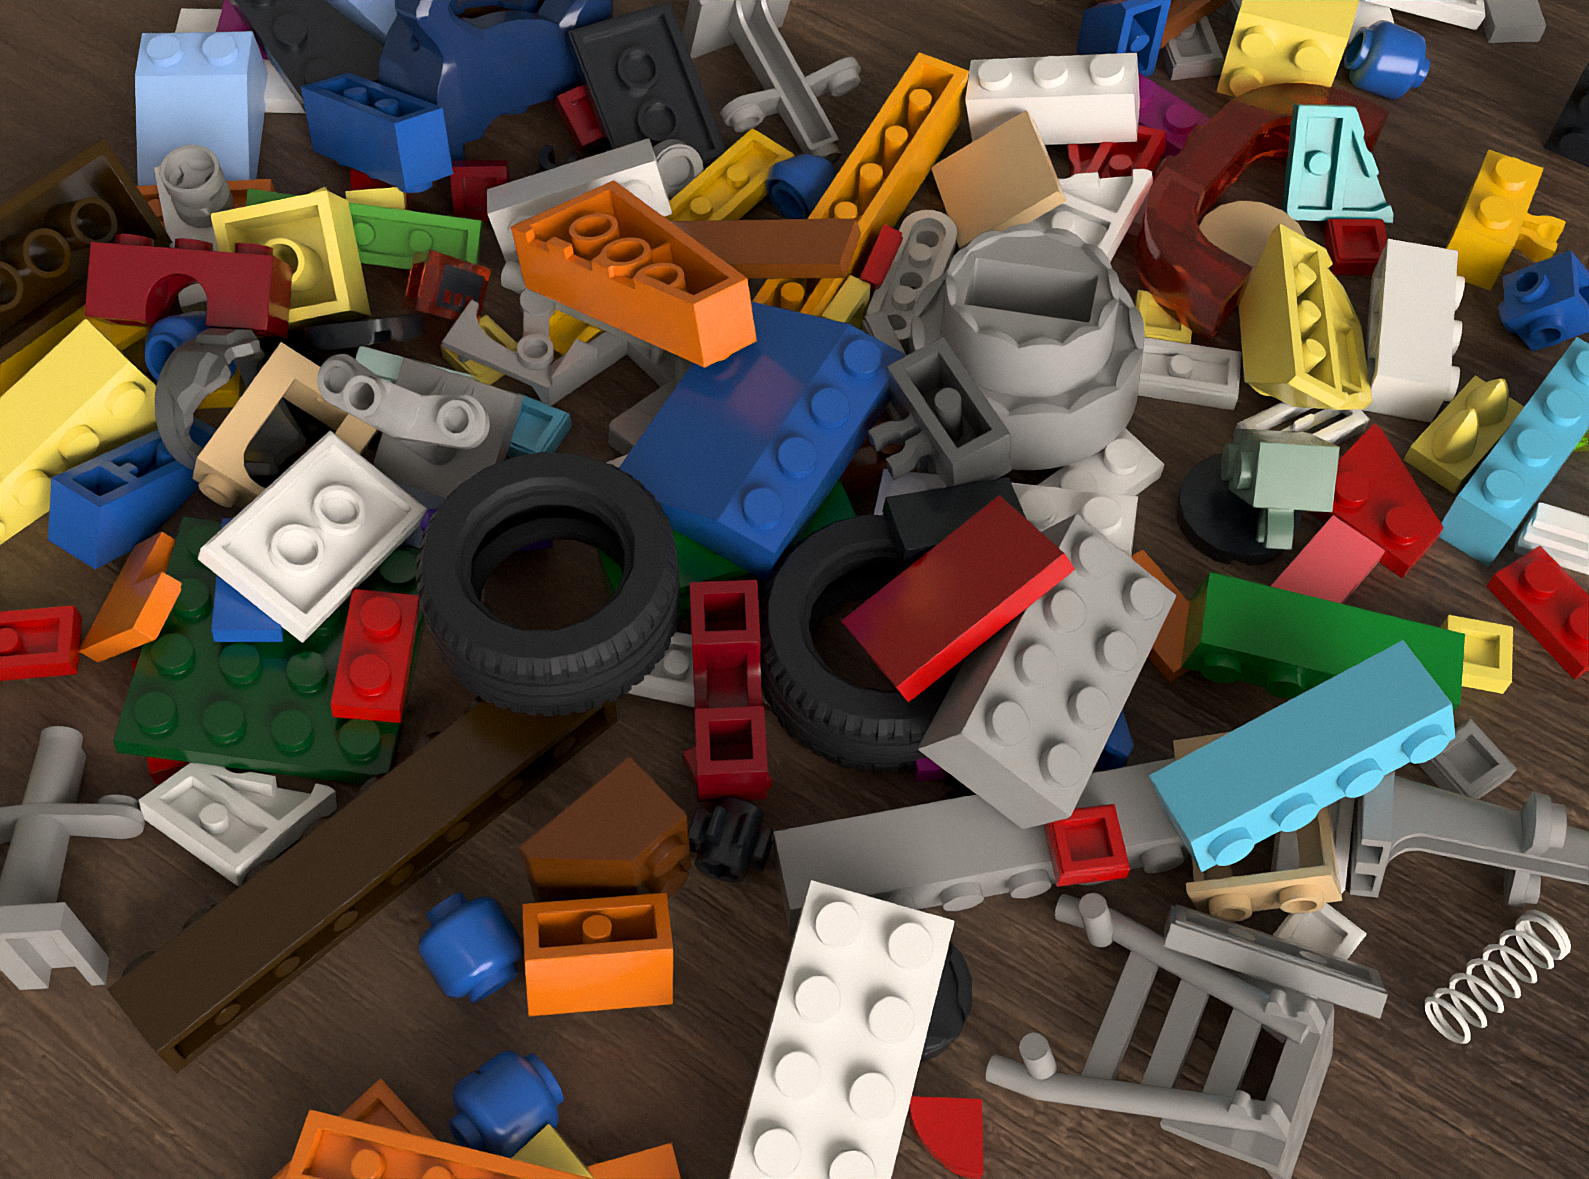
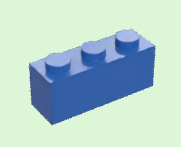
M349 72L301 86L314 152L337 161L339 165L349 166L367 174L369 178L379 179L396 186L399 191L405 193L425 191L432 187V181L453 174L443 107Z

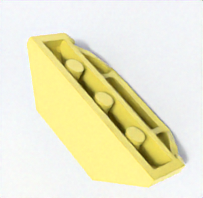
M1280 223L1272 231L1239 304L1244 382L1248 383L1259 394L1273 396L1292 407L1334 410L1365 409L1372 403L1360 321L1344 287L1328 269L1333 263L1326 248Z

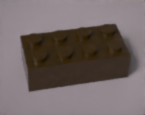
M105 138L71 147L0 193V364L86 304L90 242L114 244L115 234H131L153 239V247H167L173 243Z

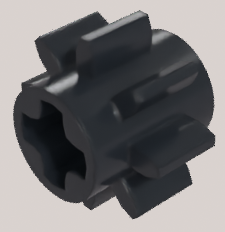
M732 797L718 798L712 813L696 808L688 830L690 852L698 853L694 863L695 867L711 878L730 883L742 882L748 867L763 872L773 841L770 840L773 830L762 826L764 813L755 805Z

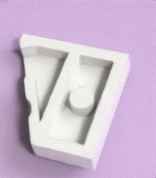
M1133 169V176L1100 179L1098 172L1075 174L1067 179H1058L1067 201L1027 224L1036 225L1043 229L1060 228L1069 230L1078 235L1085 243L1102 249L1111 262L1154 182L1152 172L1149 170Z
M189 763L139 799L141 812L147 822L238 887L254 867L264 861L273 860L296 842L310 824L321 817L330 815L337 809L336 792L326 785L315 784L312 793L309 794L277 788L276 776L250 771L246 773H233L221 766Z

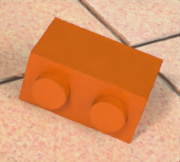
M667 893L522 904L529 1016L673 1004V942Z

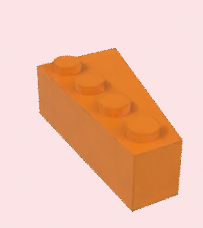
M614 180L511 226L525 288L704 368L728 358L734 352L757 341L747 277Z

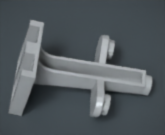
M689 0L682 35L691 59L736 43L764 88V91L742 95L725 105L720 112L724 123L727 126H733L735 132H745L760 124L764 117L779 113L803 154L821 156L831 164L838 161L841 157L837 147L839 138L820 106L817 97L831 92L832 96L837 97L855 89L861 82L858 75L861 67L856 59L853 57L840 59L804 77L778 30L779 27L783 26L790 0Z
M337 354L328 358L320 367L317 378L319 391L328 403L382 432L373 466L393 481L446 499L454 489L458 488L461 483L470 479L477 472L506 459L524 398L522 394L481 383L479 380L458 373H451L424 364V362L405 357L396 385L384 381L346 354Z
M65 726L47 727L41 731L39 746L22 805L0 808V844L11 842L0 877V971L19 990L49 988L51 969L62 967H76L91 986L106 985L110 958L65 902L56 903L70 836L114 839L133 838L143 832L146 821L140 811L139 801L125 795H107L101 797L97 804H77L87 755L82 749L83 735L79 731Z
M1394 770L1385 775L1373 790L1362 796L1355 797L1349 895L1378 898L1386 866L1394 857L1408 851H1423L1505 868L1504 901L1506 905L1522 909L1524 903H1538L1541 876L1589 885V831L1567 825L1565 804L1552 803L1550 795L1532 791L1522 810L1517 811L1395 776Z

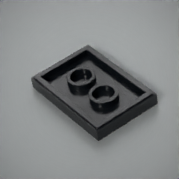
M670 1L567 31L565 36L566 43L608 151L648 138L652 148L662 141L676 139L683 141L698 152L703 162V169L710 166L726 151Z

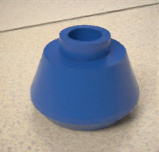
M801 154L777 162L769 168L766 184L767 193L775 208L784 218L808 219L836 177L837 172L825 158Z

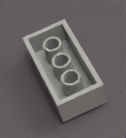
M1078 514L1041 531L1065 553L1075 570L966 657L918 747L920 752L1022 829L1071 817L1177 596Z

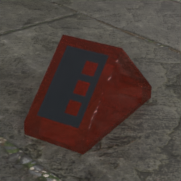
M432 250L415 252L402 309L456 322L469 302L473 300L479 304L477 314L479 323L491 269Z

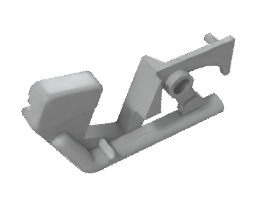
M508 260L502 270L501 286L521 294L520 311L524 316L523 338L517 345V353L492 340L481 329L477 320L479 304L473 300L469 302L443 339L442 347L457 353L458 360L462 363L471 359L532 386L542 403L552 406L616 361L628 355L660 386L659 389L620 414L609 424V445L623 456L629 454L693 362L525 288L520 263ZM555 310L606 331L589 343L576 339L569 351L554 361V347L549 339V318Z

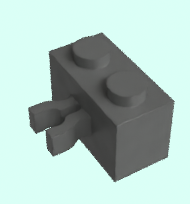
M944 337L887 366L892 405L902 421L884 422L868 430L870 444L876 453L890 444L905 445L902 451L886 458L888 472L894 480L910 472L922 456L928 458L946 487L994 480L1012 471L1010 432Z

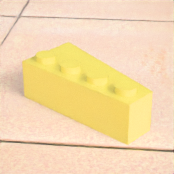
M84 319L0 397V545L50 511L52 477L158 429L155 417V392L157 384L87 319Z

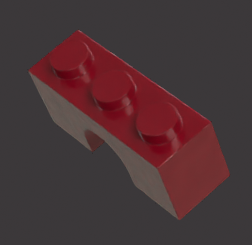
M115 234L114 244L90 242L85 304L86 317L110 325L152 328L157 321L171 315L173 301L180 291L190 285L200 284L207 297L206 326L219 329L252 330L255 336L287 338L293 266L273 256V248L269 246L236 243L234 253L213 251V244L210 242L177 238L175 239L174 248L153 247V239L131 234Z
M757 580L690 582L698 802H713L721 797H732L741 800L766 799L768 764L764 706H762L761 638Z

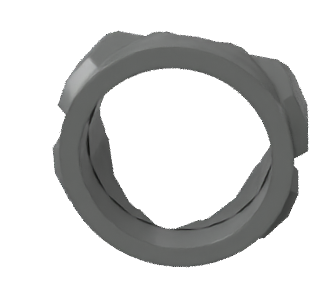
M208 328L199 333L197 337L189 339L178 346L169 356L161 370L155 392L157 427L161 439L170 454L179 463L191 470H194L196 459L204 449L194 443L189 435V430L194 422V411L207 395L229 382L231 376L229 364L231 361L239 369L246 389L264 366L263 361L266 354L260 348L259 340L252 330ZM283 398L249 443L244 453V467L249 477L255 483H260L269 476L279 473V465L287 460L288 457L301 451L307 440Z

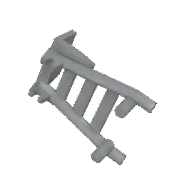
M1098 893L1086 894L1081 899L1062 894L1055 910V919L1057 921L1085 929L1089 942L1096 947H1106L1114 941L1131 951L1081 1075L1059 1073L1048 1040L1042 1034L1033 1032L1025 1035L1019 1044V1050L1024 1063L994 1054L987 1066L986 1081L1036 1100L1162 1118L1160 1122L1161 1128L1204 1147L1265 1168L1272 1179H1291L1333 1054L1334 1004L1164 947V936L1109 908L1105 898ZM1161 967L1181 978L1141 1084L1115 1080L1158 968ZM1211 995L1233 1007L1203 1092L1175 1089L1209 996ZM1263 1024L1287 1037L1265 1101L1253 1100L1248 1093L1239 1090Z

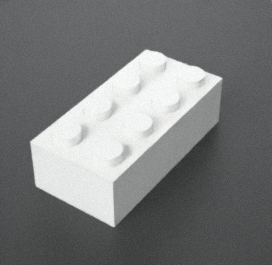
M813 880L810 881L804 896L728 1179H891L954 920Z

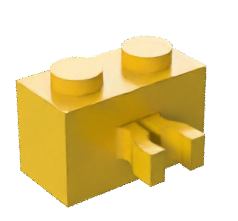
M1488 150L1467 193L1445 249L1458 251L1457 275L1464 276L1465 282L1491 291L1512 249L1519 250L1534 262L1544 261L1554 255L1558 245L1556 242L1564 229L1566 221L1546 215L1534 216L1527 212L1544 168L1524 162L1518 158Z

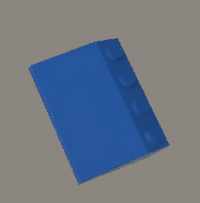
M751 301L757 341L734 352L728 358L715 362L705 368L692 363L619 468L620 471H625L632 475L633 479L639 480L645 486V489L655 496V500L659 501L663 508V513L667 515L672 529L768 583V578L772 571L776 570V565L780 559L785 558V553L794 548L868 436V430L873 428L890 402L891 392L887 366L905 357V354L850 324Z

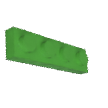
M247 189L246 206L299 195ZM349 202L361 263L429 272L431 265L444 268L445 264L478 274L483 221Z

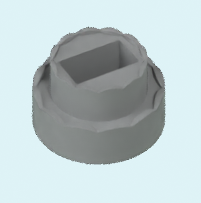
M1023 223L1013 225L1003 231L991 230L983 232L975 237L966 248L959 250L953 256L949 268L939 278L930 282L919 296L911 321L908 355L941 337L946 339L1010 432L1012 469H1051L1079 462L1107 447L1123 432L1129 423L1138 397L1145 339L1144 322L1141 313L1135 307L1129 293L1119 282L1117 272L1112 269L1110 261L1102 249L1095 245L1087 244L1078 235L1060 228L1043 229L1036 225Z

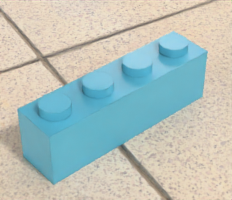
M1578 337L1575 338L1459 493L1441 522L1444 526L1439 536L1441 539L1488 568L1589 430V344Z
M1402 640L1152 773L1149 777L1163 811L1202 873L1215 865L1227 866L1240 861L1252 851L1256 843L1281 830L1291 832L1304 827L1317 816L1320 809L1345 796L1355 798L1370 792L1382 781L1385 775L1409 762L1418 764L1434 758L1446 748L1449 741L1455 738L1453 706L1408 645Z

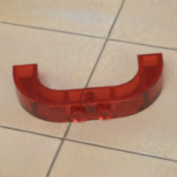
M1283 83L1260 87L1241 94L1228 102L1204 127L1201 125L1195 126L1188 135L1180 153L1176 157L1171 154L1168 155L1156 171L1136 237L1135 260L1144 286L1156 303L1177 322L1209 341L1239 307L1253 267L1211 243L1201 232L1197 222L1252 164L1268 158L1288 156L1293 103L1351 105L1356 107L1365 132L1363 139L1367 150L1371 153L1375 148L1390 111L1358 95L1333 87L1307 83Z

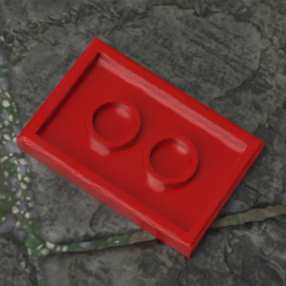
M999 495L841 622L906 701L909 702L1071 574L1075 568L1061 549Z

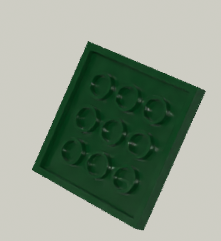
M183 516L165 573L182 583L180 587L182 590L158 637L142 646L113 739L117 753L363 785L375 775L389 773L393 770L426 622L420 598V612L401 723L333 717L331 699L351 595L303 643L286 629H284L283 642H214L211 628L217 574L199 561L198 556L200 549L221 530L222 522ZM399 546L357 589L418 595V583L415 572L417 570L416 559L419 555L418 549Z

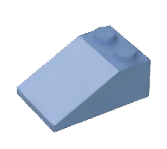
M253 31L142 33L135 73L138 186L157 185L154 167L160 166L165 156L171 151L185 145H199L211 150L218 159L224 174L223 178L226 181L255 180L257 178L266 107L264 96L268 71Z

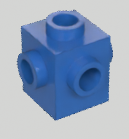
M1571 250L1503 276L1504 301L1499 303L1501 321L1507 332L1510 334L1516 333L1532 352L1557 345L1564 340L1589 332V271Z

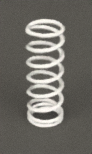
M1528 910L1516 921L1515 930H1505L1500 934L1498 944L1487 945L1483 949L1482 959H1471L1467 963L1466 974H1454L1450 978L1449 988H1438L1433 992V997H1427L1425 999V1011L1433 1026L1449 1040L1462 1044H1467L1470 1041V1029L1465 1019L1477 1027L1485 1028L1487 1026L1486 1015L1482 1009L1467 995L1455 990V984L1461 979H1467L1472 993L1484 1007L1497 1013L1504 1011L1503 1001L1499 994L1485 981L1471 974L1472 969L1476 965H1484L1489 979L1503 994L1512 998H1519L1521 996L1520 986L1516 979L1503 967L1488 960L1489 954L1494 950H1500L1505 964L1517 978L1527 983L1535 984L1537 982V974L1533 965L1516 950L1504 946L1505 940L1509 936L1516 935L1517 942L1525 955L1541 968L1552 969L1554 967L1553 960H1562L1570 953L1571 944L1569 937L1554 918L1538 910ZM1530 921L1538 922L1546 927L1557 940L1560 950L1544 943L1532 929ZM1523 938L1536 952L1546 957L1548 962L1544 963L1533 955ZM1507 953L1518 959L1531 974L1530 978L1522 974L1514 966ZM1491 968L1503 975L1515 991L1512 992L1503 986L1493 974ZM1475 983L1480 985L1494 998L1498 1005L1497 1007L1483 997ZM1442 994H1450L1455 1007L1439 997ZM1459 999L1463 1000L1477 1013L1481 1020L1480 1022L1465 1010ZM1431 1004H1433V1009L1436 1017L1434 1016L1430 1008ZM1438 1004L1450 1011L1463 1028L1464 1036L1458 1034L1447 1023Z

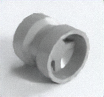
M185 145L174 149L165 156L160 165L159 175L167 193L171 196V201L179 218L184 223L196 228H208L213 226L212 213L233 209V195L226 179L223 178L224 174L218 159L211 150L199 145Z

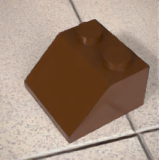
M630 756L518 847L534 900L537 903L667 893V899H669L684 885L689 876L688 870L691 868L687 814Z

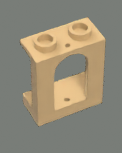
M281 342L198 455L192 479L199 482L198 486L203 494L224 507H232L234 504L244 509L266 488L259 486L249 477L244 467V453L282 397L336 431L335 435L360 455L364 449L367 450L380 430L328 403L322 397L318 388L317 378L320 366Z
M1229 732L1173 740L1175 760L1181 759ZM1330 805L1320 809L1317 816L1310 823L1296 830L1300 858L1299 869L1234 877L1231 865H1215L1201 873L1192 858L1194 882L1186 883V890L1197 911L1230 922H1236L1249 918L1253 911L1281 908V910L1288 913L1304 914L1322 909L1324 903L1342 901Z

